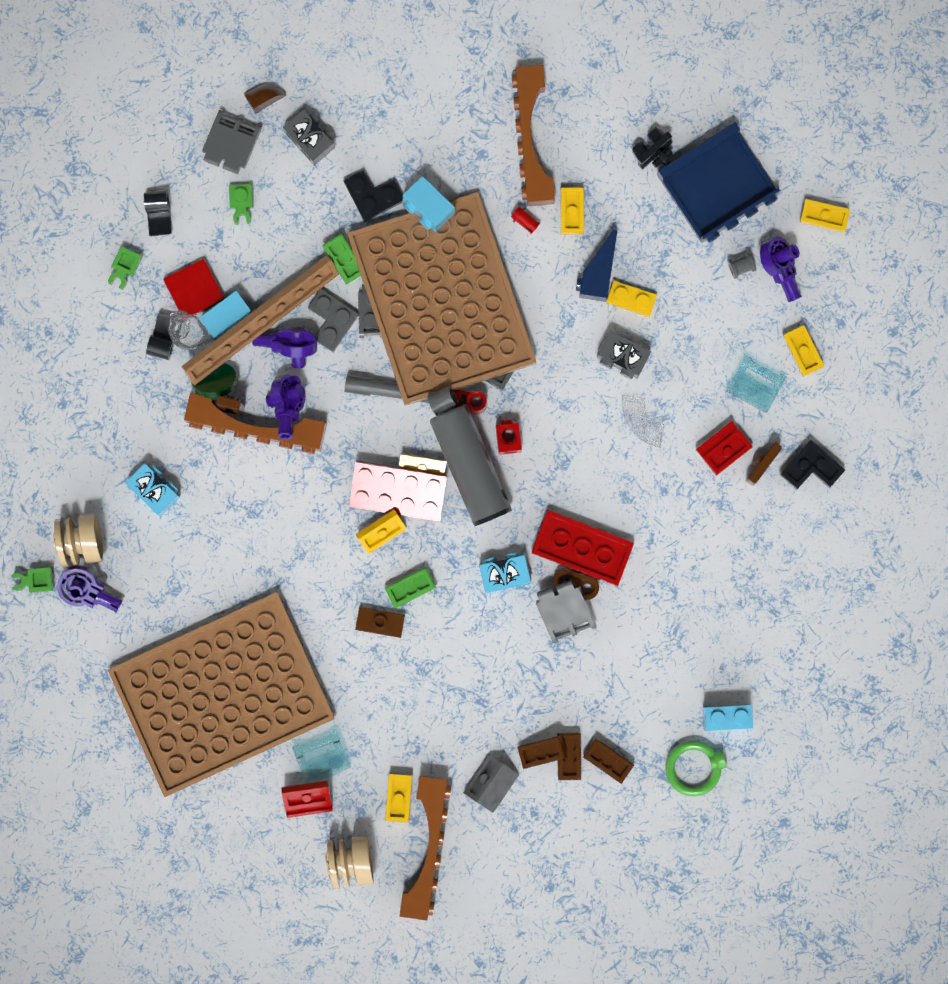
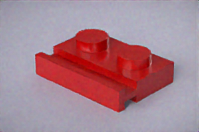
M731 421L700 445L696 452L699 453L704 462L717 476L753 448V446L735 426L734 422Z
M328 780L281 787L287 818L333 811Z

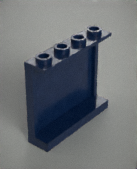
M736 122L658 170L657 173L663 186L701 243L705 241L711 243L720 237L719 232L725 228L729 231L739 225L738 220L744 216L748 219L758 213L759 210L757 208L763 204L766 206L771 205L778 200L777 195L781 191L779 188H775L740 135V128Z

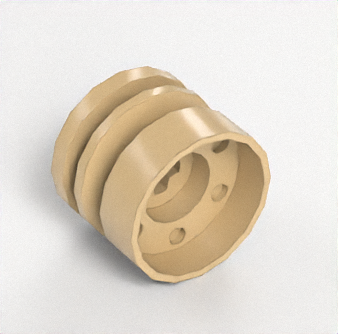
M95 513L80 515L77 527H75L71 517L66 518V528L62 519H55L54 546L63 568L70 566V557L73 565H79L80 554H83L87 564L103 561L102 536Z
M367 835L352 837L351 848L347 849L343 839H339V850H336L334 840L327 841L326 866L333 889H340V878H343L345 888L350 887V876H355L358 886L374 884L372 859Z

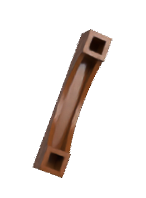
M543 65L516 67V74H511L512 88H517V97H513L514 111L519 110V119H515L516 133H521V141L517 142L518 155H523V164H519L520 178L525 177V186L521 187L522 200H527V207L552 205L555 203L553 177H548L536 158L530 128L535 102L540 93H545Z
M192 393L189 395L184 421L189 423L190 428L202 430L204 426L212 428L211 432L225 435V431L234 433L233 437L247 440L248 436L257 438L256 442L270 445V441L279 443V447L292 450V447L296 446L302 448L301 452L315 454V451L321 452L327 427L326 422L303 418L301 423L293 425L292 439L283 440L278 438V428L245 424L220 411L214 405V399Z
M419 776L416 799L421 800L427 816L429 828L428 851L418 880L409 892H403L399 917L427 921L428 915L433 916L435 902L430 901L431 893L436 892L438 878H434L435 868L440 869L441 855H438L437 851L438 845L443 846L445 834L444 831H440L441 823L446 822L448 808H444L445 798L450 799L451 785L447 784V779Z

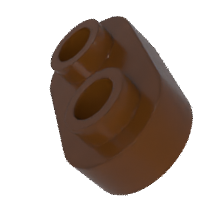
M569 570L559 571L554 577L553 583L556 590V586L561 584V579L567 578L568 580L572 579L575 586L580 585L586 600L595 598L599 592V584L593 577ZM589 584L592 587L591 592H584L583 586Z

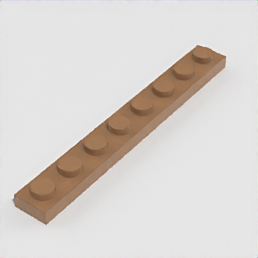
M326 255L181 367L190 382L196 385L337 277L339 274L332 260Z

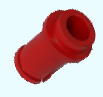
M518 207L511 215V218L514 219L512 222L520 224L531 235L540 225V222L525 212V208Z

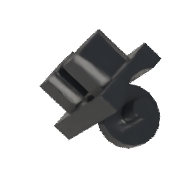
M655 127L647 135L648 139L653 143L649 149L642 142L637 143L632 148V153L638 160V166L642 170L651 162L655 168L661 163L666 166L670 164L668 157L673 153L668 148L673 143L671 140L672 135L668 131L664 133Z

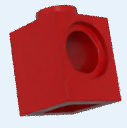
M513 420L500 421V425H496L498 454L521 453L519 423H514ZM505 431L514 433L515 439L512 442H505L502 439V434Z

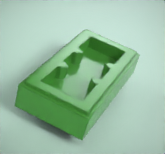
M342 233L322 245L346 285L361 276L353 251Z
M426 567L385 587L395 609L436 589Z

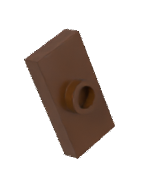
M226 395V398L218 396L216 404L221 411L241 416L245 409L239 398Z
M775 442L765 456L760 454L753 463L756 468L746 482L752 486L755 485L779 454L782 446Z
M359 607L355 630L401 638L405 615Z
M557 733V736L562 735L568 756V758L557 761L558 780H581V733Z
M562 735L517 747L523 769L568 758Z
M597 738L583 756L584 759L620 784L623 783L634 767L633 763Z

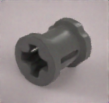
M746 252L745 256L727 261L734 279L750 270L752 272L756 271V265L750 252Z

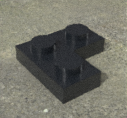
M364 170L343 180L364 222L403 203V196L395 180L373 190Z
M810 440L781 472L780 476L797 490L813 473L830 488L844 473L845 469Z

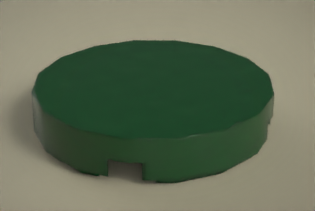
M223 363L196 385L191 383L192 389L195 394L204 395L205 398L209 399L226 396L237 385L236 371L229 364Z

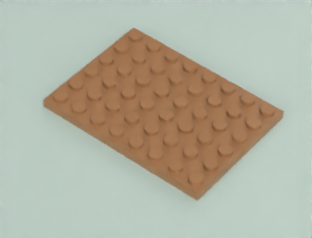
M478 192L450 200L449 202L455 207V214L436 233L431 228L427 230L419 222L420 218L415 213H409L347 233L404 406L428 399V394L447 386L457 390L537 363Z
M278 592L108 669L164 797L335 719Z

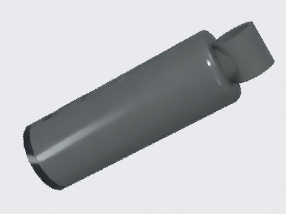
M451 386L428 394L430 407L436 417L430 419V424L474 527L512 511L468 406L465 404L459 406L458 399Z

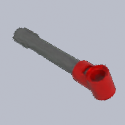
M347 374L344 391L346 393L402 399L397 383ZM454 390L459 406L467 405L470 412L475 415H480L486 410L487 399L482 392ZM473 398H481L483 400V404L479 408H473L470 402ZM428 399L419 401V402L429 403Z

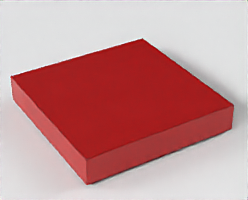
M204 259L163 279L184 321L224 300Z

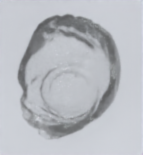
M182 310L177 311V313H170L168 332L172 342L179 349L197 350L205 344L208 338V330L195 315L187 314V312Z

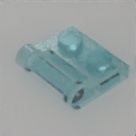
M746 355L726 392L767 413L787 376L781 373L780 375L752 361V358ZM748 368L774 382L773 388L771 389L745 375V370Z
M336 729L329 731L328 735L301 746L298 744L292 747L306 783L318 782L351 768ZM330 743L334 744V750L305 761L304 754Z

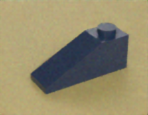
M616 230L611 232L583 271L582 278H577L576 291L580 292L579 298L607 301L617 238Z

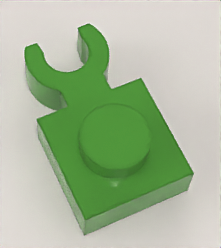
M252 184L229 185L230 209H237L233 216L235 225H238V218L240 216H245L247 224H250L251 216L247 209L253 208Z
M120 246L111 266L117 271L110 275L108 283L112 285L115 279H121L119 289L124 290L127 284L126 276L134 277L142 255Z
M51 567L27 569L28 576L20 573L12 574V578L21 579V584L13 586V590L21 591L26 586H29L30 593L54 591Z

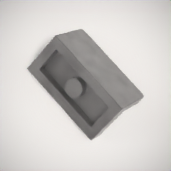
M489 754L463 793L493 813L519 774Z

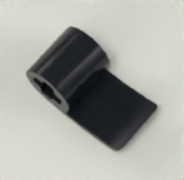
M167 190L144 193V206L148 216L149 236L172 234Z
M158 313L153 335L150 336L147 344V355L165 360L170 359L180 324L179 317Z

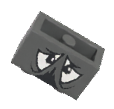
M302 110L283 126V130L315 166L335 148L332 142L334 138L326 129L322 131L317 125L319 121L311 112L307 114Z
M610 331L597 355V359L600 360L599 363L609 369L615 367L621 370L620 374L628 379H633V377L638 379L651 351Z

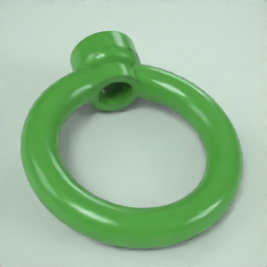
M686 741L677 745L670 752L666 761L665 771L669 783L677 792L686 796L696 797L710 792L717 785L721 776V769L727 768V764L722 750L715 751L704 742ZM689 750H698L706 754L712 766L709 780L699 787H688L682 784L675 774V763L678 757Z

